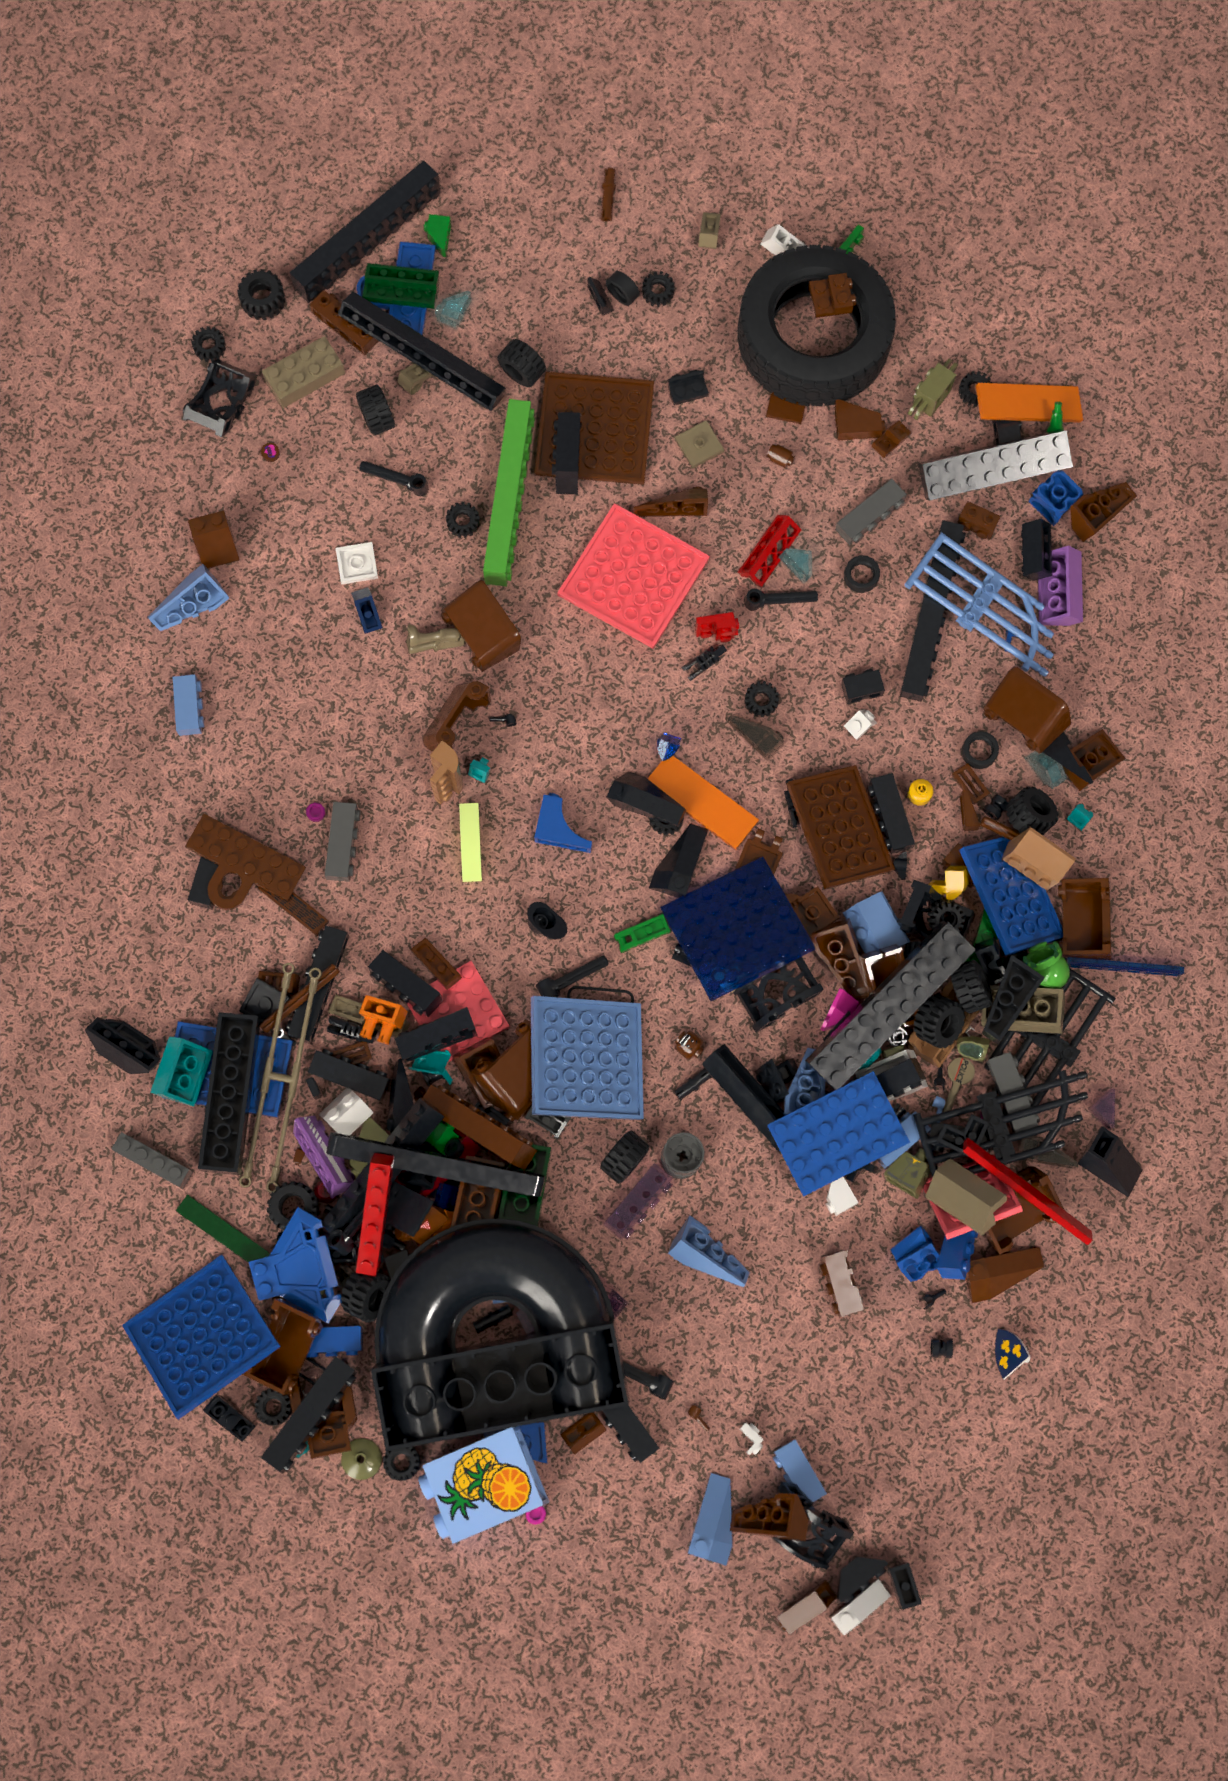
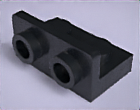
M692 370L688 374H677L668 379V389L674 405L709 396L703 370Z

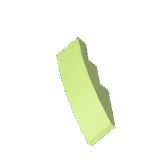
M459 803L463 882L482 881L479 803Z

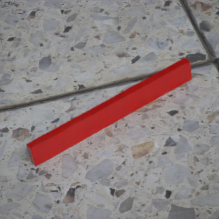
M967 1138L963 1142V1152L1083 1243L1089 1245L1093 1241L1092 1230L971 1139Z

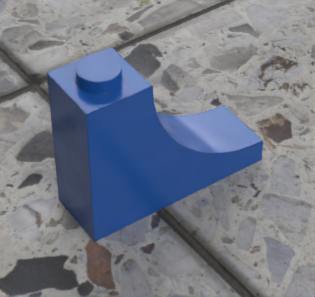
M544 794L534 837L535 842L591 853L592 841L583 839L575 834L565 822L562 813L563 799L557 794Z

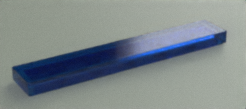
M1067 957L1065 959L1069 968L1176 977L1184 974V967L1074 957Z

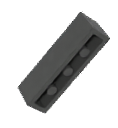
M891 479L838 521L835 530L849 545L853 542L858 543L864 537L863 534L867 531L872 532L878 526V522L887 520L894 509L899 510L903 507L907 494Z
M333 802L325 867L326 880L349 882L350 876L353 877L354 865L351 864L352 858L356 857L354 840L358 839L359 834L356 822L360 821L361 810H358L357 804Z
M1011 1052L987 1060V1065L999 1096L1024 1089L1026 1082L1023 1075L1017 1071L1016 1067L1019 1064L1015 1055L1012 1056ZM1031 1095L1002 1104L1006 1114L1030 1108V1104H1033ZM1034 1114L1009 1123L1013 1133L1038 1126L1040 1119L1038 1114Z
M122 1132L111 1149L181 1189H184L193 1174L186 1167Z

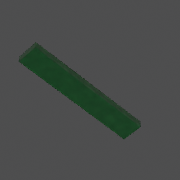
M186 1195L176 1209V1212L248 1263L271 1254L189 1195Z

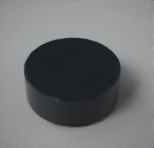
M458 1139L450 1140L444 1147L445 1155L460 1157L464 1152V1144Z

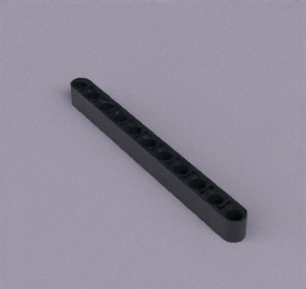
M330 1133L326 1150L328 1155L366 1163L371 1162L374 1153L394 1156L393 1168L536 1197H541L546 1177L534 1172L340 1133Z

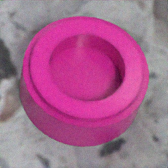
M543 1506L526 1512V1519L531 1524L537 1525L545 1520L546 1510Z

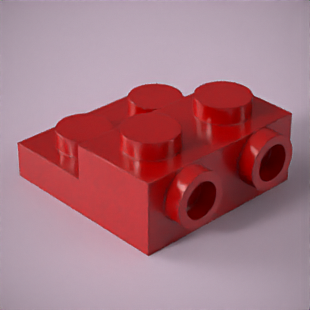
M733 612L696 617V637L709 638L715 634V640L724 643L734 639V636L738 635L739 621L738 618H734Z

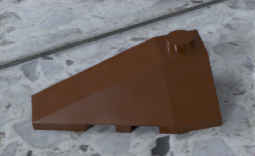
M693 487L692 489H686L634 506L633 514L638 517L707 516V488Z
M850 918L832 923L812 933L811 938L817 954L825 961L830 971L835 974L846 992L856 1000L867 998L869 992L859 958L861 952Z
M779 1493L775 1497L765 1498L757 1504H749L733 1510L730 1531L806 1541L809 1519L798 1495Z

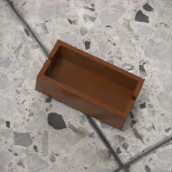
M894 944L879 949L880 953L875 950L859 955L869 995L905 959L902 947ZM918 1009L902 1024L904 1027L914 1024Z

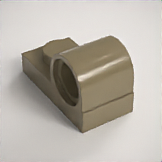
M703 212L699 247L717 248L721 214Z
M413 364L400 371L397 383L410 395H414L421 388L423 381L434 375Z

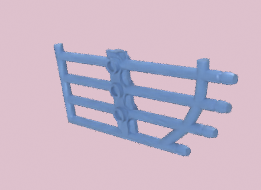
M941 532L904 586L908 589H911L913 585L957 615L956 622L961 627L970 632L973 628L977 629L1023 662L1022 670L1028 672L1031 667L1036 672L1038 671L1040 675L1046 677L1049 672L1033 660L1036 651L1044 654L1049 659L1054 655L1050 650H1047L1038 643V631L1044 633L1048 638H1052L1054 635L1050 629H1047L1037 621L1033 605L1042 611L1045 607L1043 603L1037 601L1036 598ZM941 544H946L987 573L983 582L939 552L938 549ZM932 557L976 586L978 589L974 595H970L929 566L928 563ZM923 571L966 600L968 603L963 610L920 581L918 579ZM1003 585L1022 598L1026 612L998 593ZM994 599L1031 625V637L990 609L988 606ZM983 613L1030 646L1028 654L1025 655L981 624L979 619Z

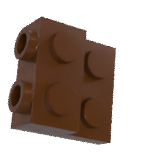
M847 273L828 275V279L809 282L815 318L852 313L853 306L856 305V298L850 292V289H852V279L847 278Z

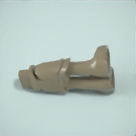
M408 624L407 648L409 654H416L430 649L437 652L438 650L462 647L466 643L456 628H443L431 633H420L414 624Z

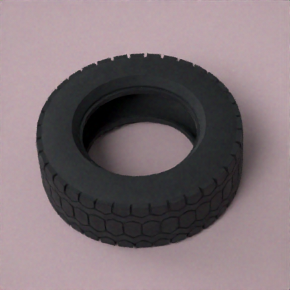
M805 245L796 247V250L791 248L785 250L784 253L781 252L773 256L772 259L770 258L754 273L747 284L741 300L737 336L740 354L746 368L754 376V379L761 386L763 385V388L771 394L774 392V396L782 400L786 398L785 401L794 404L798 402V405H834L835 400L847 401L859 395L860 392L862 393L874 382L883 369L894 338L896 326L895 305L885 280L872 265L869 267V263L864 259L860 258L858 260L859 256L851 252L846 254L847 250L836 247L833 250V246L823 245V248H821V245H810L808 248ZM847 273V278L852 279V289H850V292L856 298V305L853 306L852 313H849L857 330V336L853 342L840 352L827 356L807 355L790 347L782 339L776 328L775 317L778 312L795 299L811 296L809 289L810 281L828 279V275Z

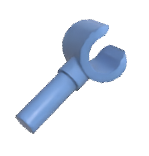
M936 1096L932 1106L938 1108L936 1114L942 1113L945 1100Z

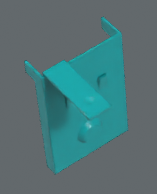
M445 1050V1052L436 1051L417 1058L412 1067H409L410 1070L443 1075L449 1085L453 1081L445 1069L451 1057L448 1050Z

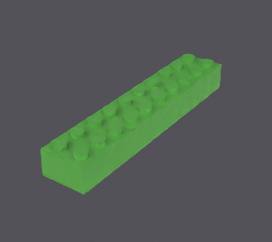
M509 399L483 568L485 584L507 587L508 581L512 580L511 567L515 560L514 546L517 545L518 536L516 534L520 526L519 512L522 511L523 501L521 500L525 492L524 478H527L528 467L526 466L530 458L529 444H532L533 434L531 432L535 424L534 409L531 408V401Z

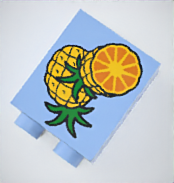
M520 1426L508 1428L422 1465L425 1474L418 1478L425 1498L429 1500L435 1497L440 1510L439 1514L434 1515V1523L440 1537L444 1539L450 1536L452 1544L550 1503Z

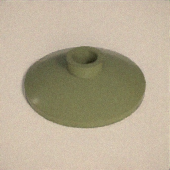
M364 1438L355 1439L350 1442L352 1451L342 1453V1467L346 1474L353 1479H369L378 1472L381 1466V1451L371 1440ZM359 1455L364 1456L363 1463L357 1461Z

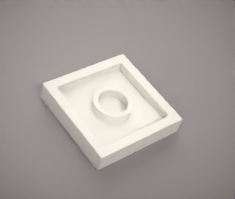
M372 542L336 548L341 584L378 579Z

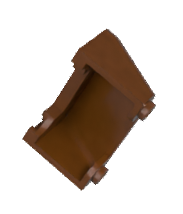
M483 580L474 583L442 609V620L446 624H454L472 651L471 661L473 665L479 668L481 672L520 650L521 636L517 628Z
M1016 666L1007 672L984 706V715L989 720H998L999 718L1004 720L1025 736V744L1030 750H1035L1039 754L1071 725L1070 710L1067 703Z
M479 681L457 685L423 736L425 747L433 752L440 742L443 741L452 748L455 742V734L451 730L465 707L473 712L478 707L487 709L491 702L489 687Z
M1109 878L1061 879V885H1058V897H1062L1063 941L1059 942L1063 957L1111 960Z
M526 1019L517 1025L515 1033L519 1038L493 1063L481 1061L471 1071V1074L491 1104L508 1113L519 1111L532 1099L531 1022Z
M1034 1166L1027 1167L1016 1173L1064 1209L1047 1174ZM1014 1191L1023 1211L996 1221V1224L985 1235L995 1251L1001 1255L1012 1249L1011 1247L1014 1244L1013 1238L1041 1221L1057 1222Z
M274 1299L271 1309L275 1310V1314L270 1316L272 1321L269 1329L281 1347L242 1375L276 1392L287 1395L296 1389L298 1375L315 1336L319 1335L323 1325L321 1324V1319L286 1299Z

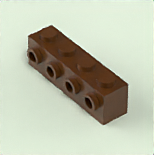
M323 290L310 304L311 313L363 355H366L379 341L340 317L338 312L341 303L334 294H329Z

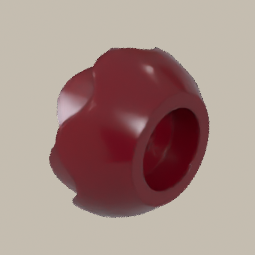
M320 1180L314 1188L315 1196L320 1202H333L338 1196L331 1198L329 1193L325 1192L326 1188Z

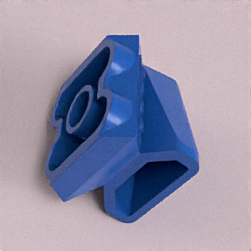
M1058 470L1032 492L1033 496L1029 499V503L1055 526L1070 506L1084 494L1082 489L1064 471Z
M922 1225L890 1249L898 1267L910 1282L917 1281L923 1278L928 1271L937 1269L940 1253L934 1247L932 1238Z

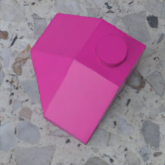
M840 988L820 1030L826 1031L834 1028L848 1011L852 1013L857 1008L859 1002Z

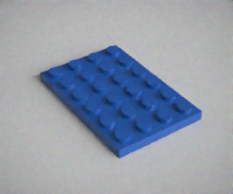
M1001 837L965 846L959 851L1005 956L1030 949L1041 942L1051 943L1063 939V927L1046 889L1040 887L1033 880L1002 860L1007 844L1011 840Z
M178 1021L175 1037L183 1038L214 1051L217 1028ZM259 1035L249 1109L251 1114H257L262 1079L272 1042V1037ZM277 1038L272 1072L287 1075L293 1047L292 1040ZM213 1053L195 1103L198 1105L206 1106ZM270 1079L262 1116L278 1118L285 1082Z
M874 1071L767 1125L803 1197L910 1143Z

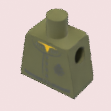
M920 1148L915 1156L904 1152L884 1172L887 1182L916 1199L919 1198L930 1175V1168L925 1163L927 1159L924 1150Z

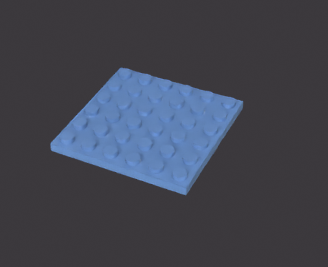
M532 996V1115L629 1120L644 1119L641 1003Z

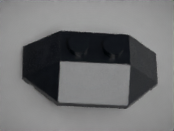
M97 1017L85 1028V1032L97 1053L128 1074L149 1073L161 1060L155 1041L124 1021Z

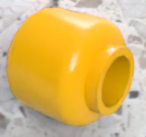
M925 779L913 781L908 789L910 802L917 806L927 804L934 793L932 784Z

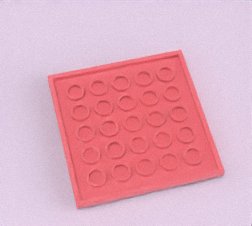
M614 503L557 592V595L654 649L706 566L710 556Z

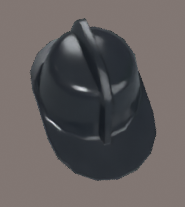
M534 902L529 906L527 916L528 926L531 931L539 935L543 934L547 938L554 940L565 937L568 929L566 922L547 904Z

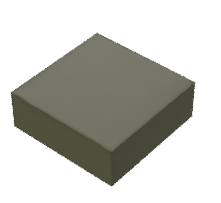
M902 1045L894 1046L883 1050L882 1055L884 1058H888L905 1049Z

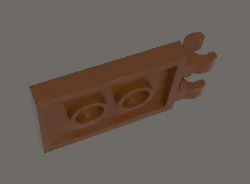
M758 828L754 839H747L726 892L761 906L783 855V852L778 851L783 838L775 836L772 846L761 842L765 831Z

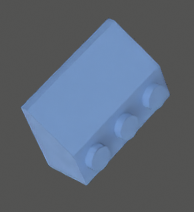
M882 891L843 912L846 919L850 918L856 938L864 953L875 950L880 953L879 949L894 944L903 947L910 942L906 933L900 930V926L897 923L898 919Z

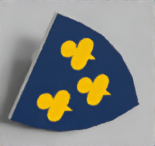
M998 1329L995 1340V1357L999 1372L1005 1380L1024 1362L1028 1363L1030 1355L1018 1336L1010 1331Z

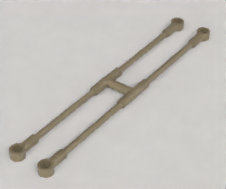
M291 963L283 965L282 993L269 1057H267L262 1079L261 1097L248 1161L245 1164L243 1177L239 1180L243 1188L250 1187L252 1184V1161L270 1079L290 1083L275 1166L272 1169L270 1182L266 1185V1189L270 1193L275 1192V1190L272 1191L270 1189L271 1183H274L276 1187L279 1186V1166L292 1101L296 1094L301 1069L300 1062L313 997L316 994L318 980L322 976V972L318 968H313L309 972L311 977L308 991L309 997L292 1074L286 1075L272 1072L275 1059L273 1057L287 989H289L291 975L295 972V966ZM288 965L292 966L291 972L286 971ZM315 970L319 972V975L316 978H314L312 975L313 971ZM244 1178L249 1180L248 1185L243 1184Z

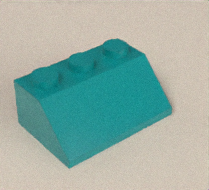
M169 1037L150 1093L194 1107L213 1051L183 1038Z

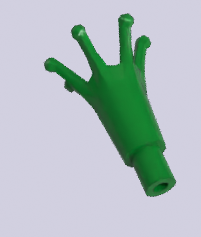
M1055 402L1047 432L1064 430L1063 411L1061 410L1062 402Z

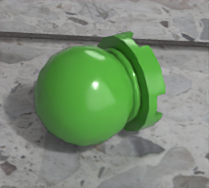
M1045 941L1036 944L1029 949L1027 956H1023V962L1045 977L1039 988L1060 989L1067 983L1070 969L1067 961L1062 957V950L1057 942L1054 941L1053 944H1047Z

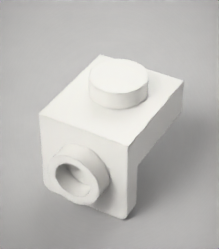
M864 709L859 710L844 727L857 740L877 722L874 720L875 716L869 710L866 711Z
M744 1423L740 1430L754 1443L746 1453L748 1455L751 1453L756 1454L763 1447L761 1444L763 1439L758 1435L760 1431L752 1423L749 1425Z

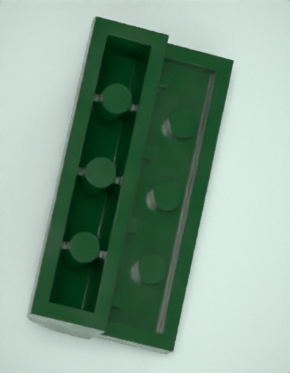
M367 263L363 298L374 303L435 309L439 291V271Z

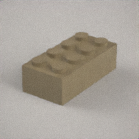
M323 336L264 369L262 374L266 384L283 409L344 375L345 370L336 352L326 337Z
M990 985L994 1002L999 986ZM1037 988L1008 1031L1062 1034L1065 1008L1064 990ZM992 1006L982 1009L981 1023L983 1028Z

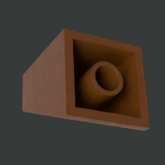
M224 510L188 520L199 558L207 569L240 560L232 529Z

